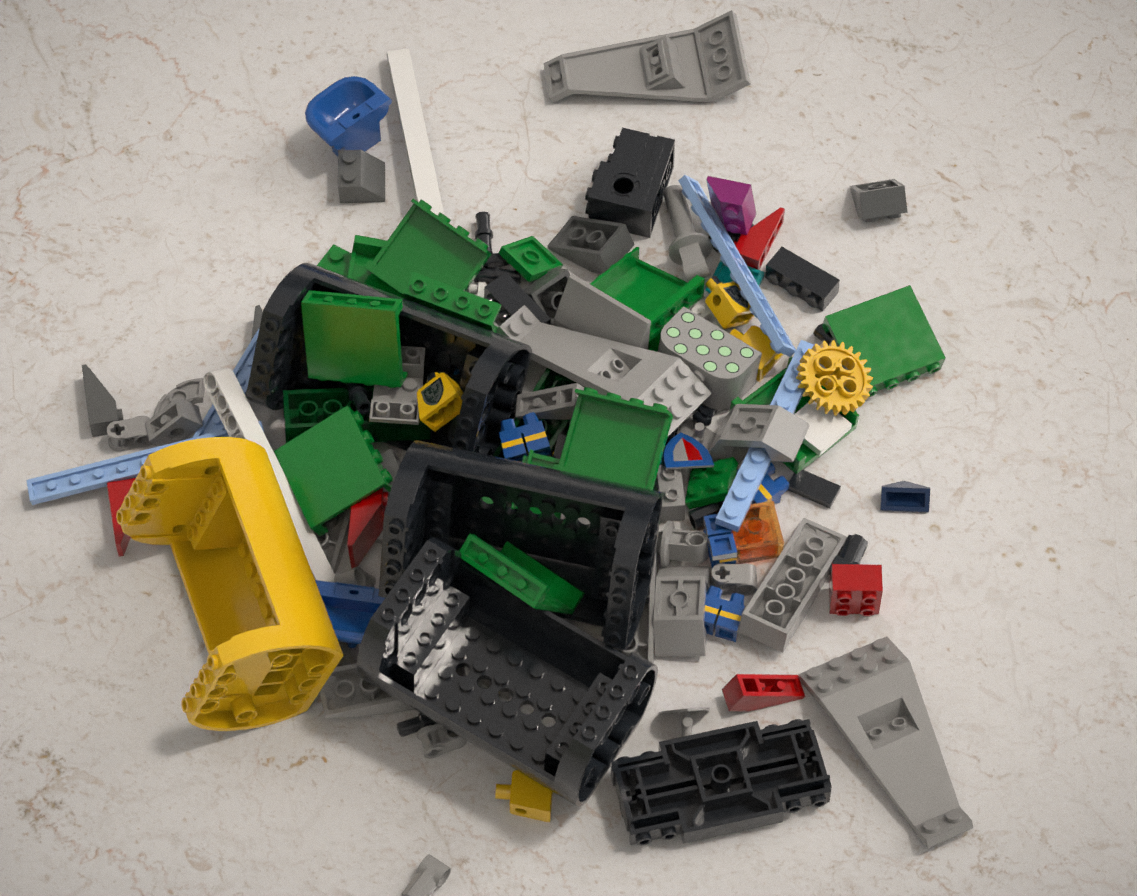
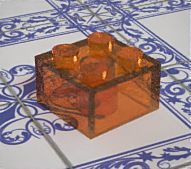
M774 501L751 504L739 531L732 530L737 549L736 564L778 558L783 551L784 540Z

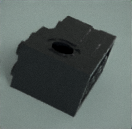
M622 127L620 135L615 136L613 142V149L615 150L613 154L610 153L607 162L601 161L598 170L594 169L591 181L593 185L592 188H587L585 200L588 201L585 214H588L590 219L625 224L630 234L650 238L664 198L663 192L669 184L674 169L675 139L658 135L657 137L650 136L649 133Z

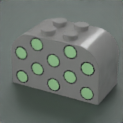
M683 307L663 327L658 346L659 353L679 357L708 388L711 394L701 404L709 408L718 410L728 409L732 400L736 397L741 399L755 385L762 353L686 307Z

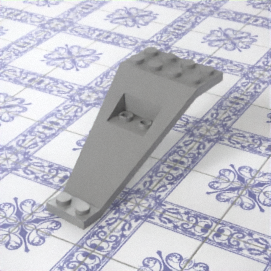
M732 10L694 29L566 53L543 63L549 99L554 103L571 94L713 103L751 84L737 16Z
M525 305L496 329L498 334L529 345L532 349L531 360L585 387L597 390L598 394L606 396L607 392L620 395L622 400L629 401L630 398H636L644 401V405L653 406V403L667 406V410L673 414L668 436L711 394L708 388L679 357L541 323Z
M887 636L799 674L801 684L824 709L927 848L973 828L972 820L959 806L910 660Z

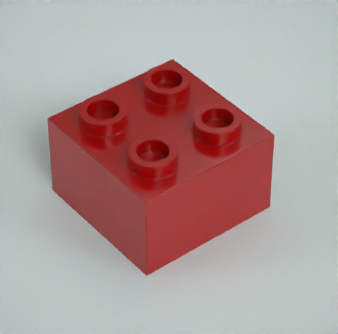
M832 564L829 582V614H836L838 616H847L849 614L872 616L879 614L883 593L882 565Z

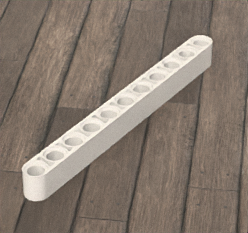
M409 48L387 51L388 66L416 201L419 202L422 199L432 206L430 211L436 215L439 212L444 214Z
M229 368L206 372L203 378L204 387L229 437L247 439L266 449L314 579L334 582L335 574L313 530L310 529L292 488L234 372Z

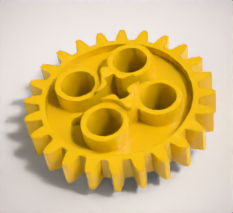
M834 340L829 346L826 341H823L820 346L815 344L812 349H808L799 360L800 364L796 369L799 373L796 379L802 380L798 388H805L802 396L811 397L808 402L809 404L816 402V410L823 406L825 407V414L832 409L834 415L837 416L840 410L846 415L849 411L855 412L858 407L865 403L870 396V390L873 388L870 385L873 377L867 375L871 368H864L867 360L858 359L861 354L860 352L853 354L852 346L848 350L844 349V342L837 347Z

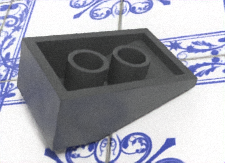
M572 216L547 246L549 250L590 272L603 274L611 265L622 259L635 244L625 224Z

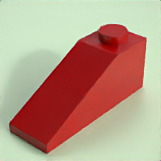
M780 207L751 227L747 235L741 234L738 242L734 241L747 266L760 270L784 222V208Z
M136 478L107 483L115 544L119 557L124 556L131 537L123 532L121 525L117 522L116 515Z
M736 674L722 688L729 711H753L800 700L805 697L798 675Z

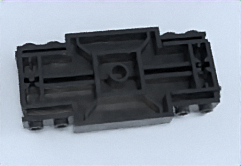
M795 719L788 724L779 726L772 724L764 729H760L758 721L660 741L658 752L646 751L640 756H623L612 761L611 781L616 788L626 830L630 834V845L644 846L651 843L652 840L661 838L663 840H671L677 835H681L683 844L781 823L783 822L784 812L795 813L803 807L812 806L818 808L830 802L832 788L830 775H827L815 732L810 727V719Z

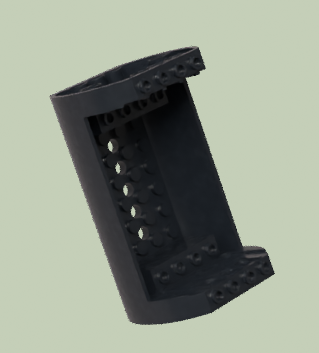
M311 263L298 265L282 279L263 309L246 397L249 401L276 411L283 408V390L346 388L345 383L340 381H320L308 378L301 302L309 290L402 299L403 308L398 315L401 346L425 348L423 384L428 383L427 376L430 373L437 372L440 374L444 372L463 391L460 414L436 432H433L431 439L420 441L493 456L501 443L499 432H502L501 421L516 419L517 395L522 394L532 355V349L529 345ZM429 357L437 360L438 367L430 365ZM451 365L456 366L459 369V376L454 375L451 372ZM360 383L362 387H372V386H374V385L367 386V385H364V384ZM416 440L386 441L384 443L407 451Z
M416 440L408 448L399 466L384 513L378 596L387 597L426 541L431 538H438L458 551L462 548L469 534H474L499 552H501L508 541L585 593L573 614L550 611L551 613L561 618L602 626L601 637H603V643L612 648L627 651L632 644L640 623L651 584L663 492ZM482 497L490 498L493 503L488 504L484 502ZM512 502L517 506V508H509L506 505V503ZM536 507L542 513L535 514L530 510V508ZM554 513H562L566 518L559 519ZM578 518H586L590 524H583Z
M438 538L427 540L367 625L357 657V673L359 677L578 807L584 805L611 767V762L615 761L639 725L656 685L657 665L634 652H631L630 656L627 657L550 611L531 607L494 580L462 561L461 552ZM459 667H467L470 673L466 676H460L456 673V670ZM482 679H486L491 682V686L487 689H482L477 683ZM509 692L513 698L510 701L504 702L499 699V694ZM531 705L534 711L531 714H524L520 710L521 706ZM546 717H551L556 723L554 726L546 727L541 721Z

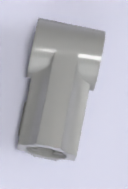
M427 855L420 863L415 877L402 892V896H430L436 887L440 888L446 882L451 873V868L432 855Z

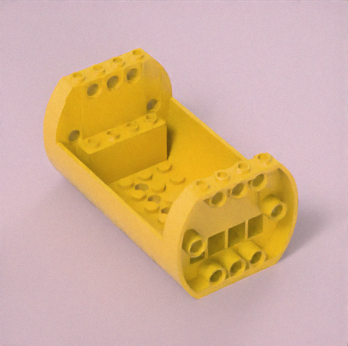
M211 437L177 443L149 454L141 466L136 479L133 481L128 494L125 496L120 509L117 511L116 518L123 532L133 540L152 545H170L209 654L206 664H203L202 669L199 670L198 677L190 685V691L186 692L185 697L181 701L182 710L186 713L189 723L206 730L236 731L268 726L306 712L340 662L343 653L266 449L247 439Z

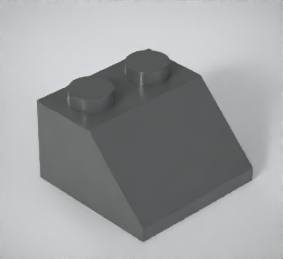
M338 150V191L340 203L386 202L385 162L363 150Z
M895 179L850 186L857 215L861 219H865V222H875L879 220V217L887 216L889 219L899 218L902 213H908L905 185Z
M554 268L523 289L551 318L550 325L553 326L554 317L570 276L568 269Z

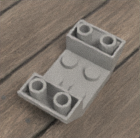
M401 346L403 372H408V376L401 387L389 388L387 386L374 385L369 422L419 425L417 391L423 386L425 348Z
M736 404L723 419L708 451L712 458L727 459L730 458L734 447L765 448L771 461L793 462L810 426L808 422L779 405Z
M710 566L660 568L656 576L653 617L656 656H705L707 633L704 626L706 590L709 589Z

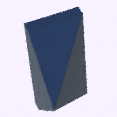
M908 481L881 486L880 510L929 512L930 487Z

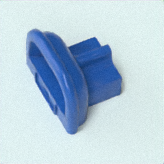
M357 76L344 77L317 94L308 103L305 110V118L310 128L329 146H332V152L337 157L338 150H363L366 152L381 141L380 121L386 116L392 99L366 78Z
M315 580L338 641L346 642L349 648H355L357 644H361L371 617L385 598L378 596L379 589L375 587Z

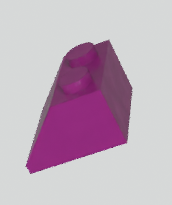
M707 176L706 181L711 205L726 231L747 235L756 216L751 184Z

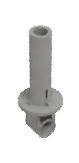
M671 185L663 192L676 239L669 246V257L674 263L682 265L688 282L696 275L703 278L709 277L711 274L706 258L712 250L710 239L705 234L696 233L686 197L681 191L683 188L680 185Z
M668 520L664 530L658 531L656 553L660 555L661 565L668 567L671 560L695 564L705 562L709 557L707 535L702 531L675 529L674 522Z

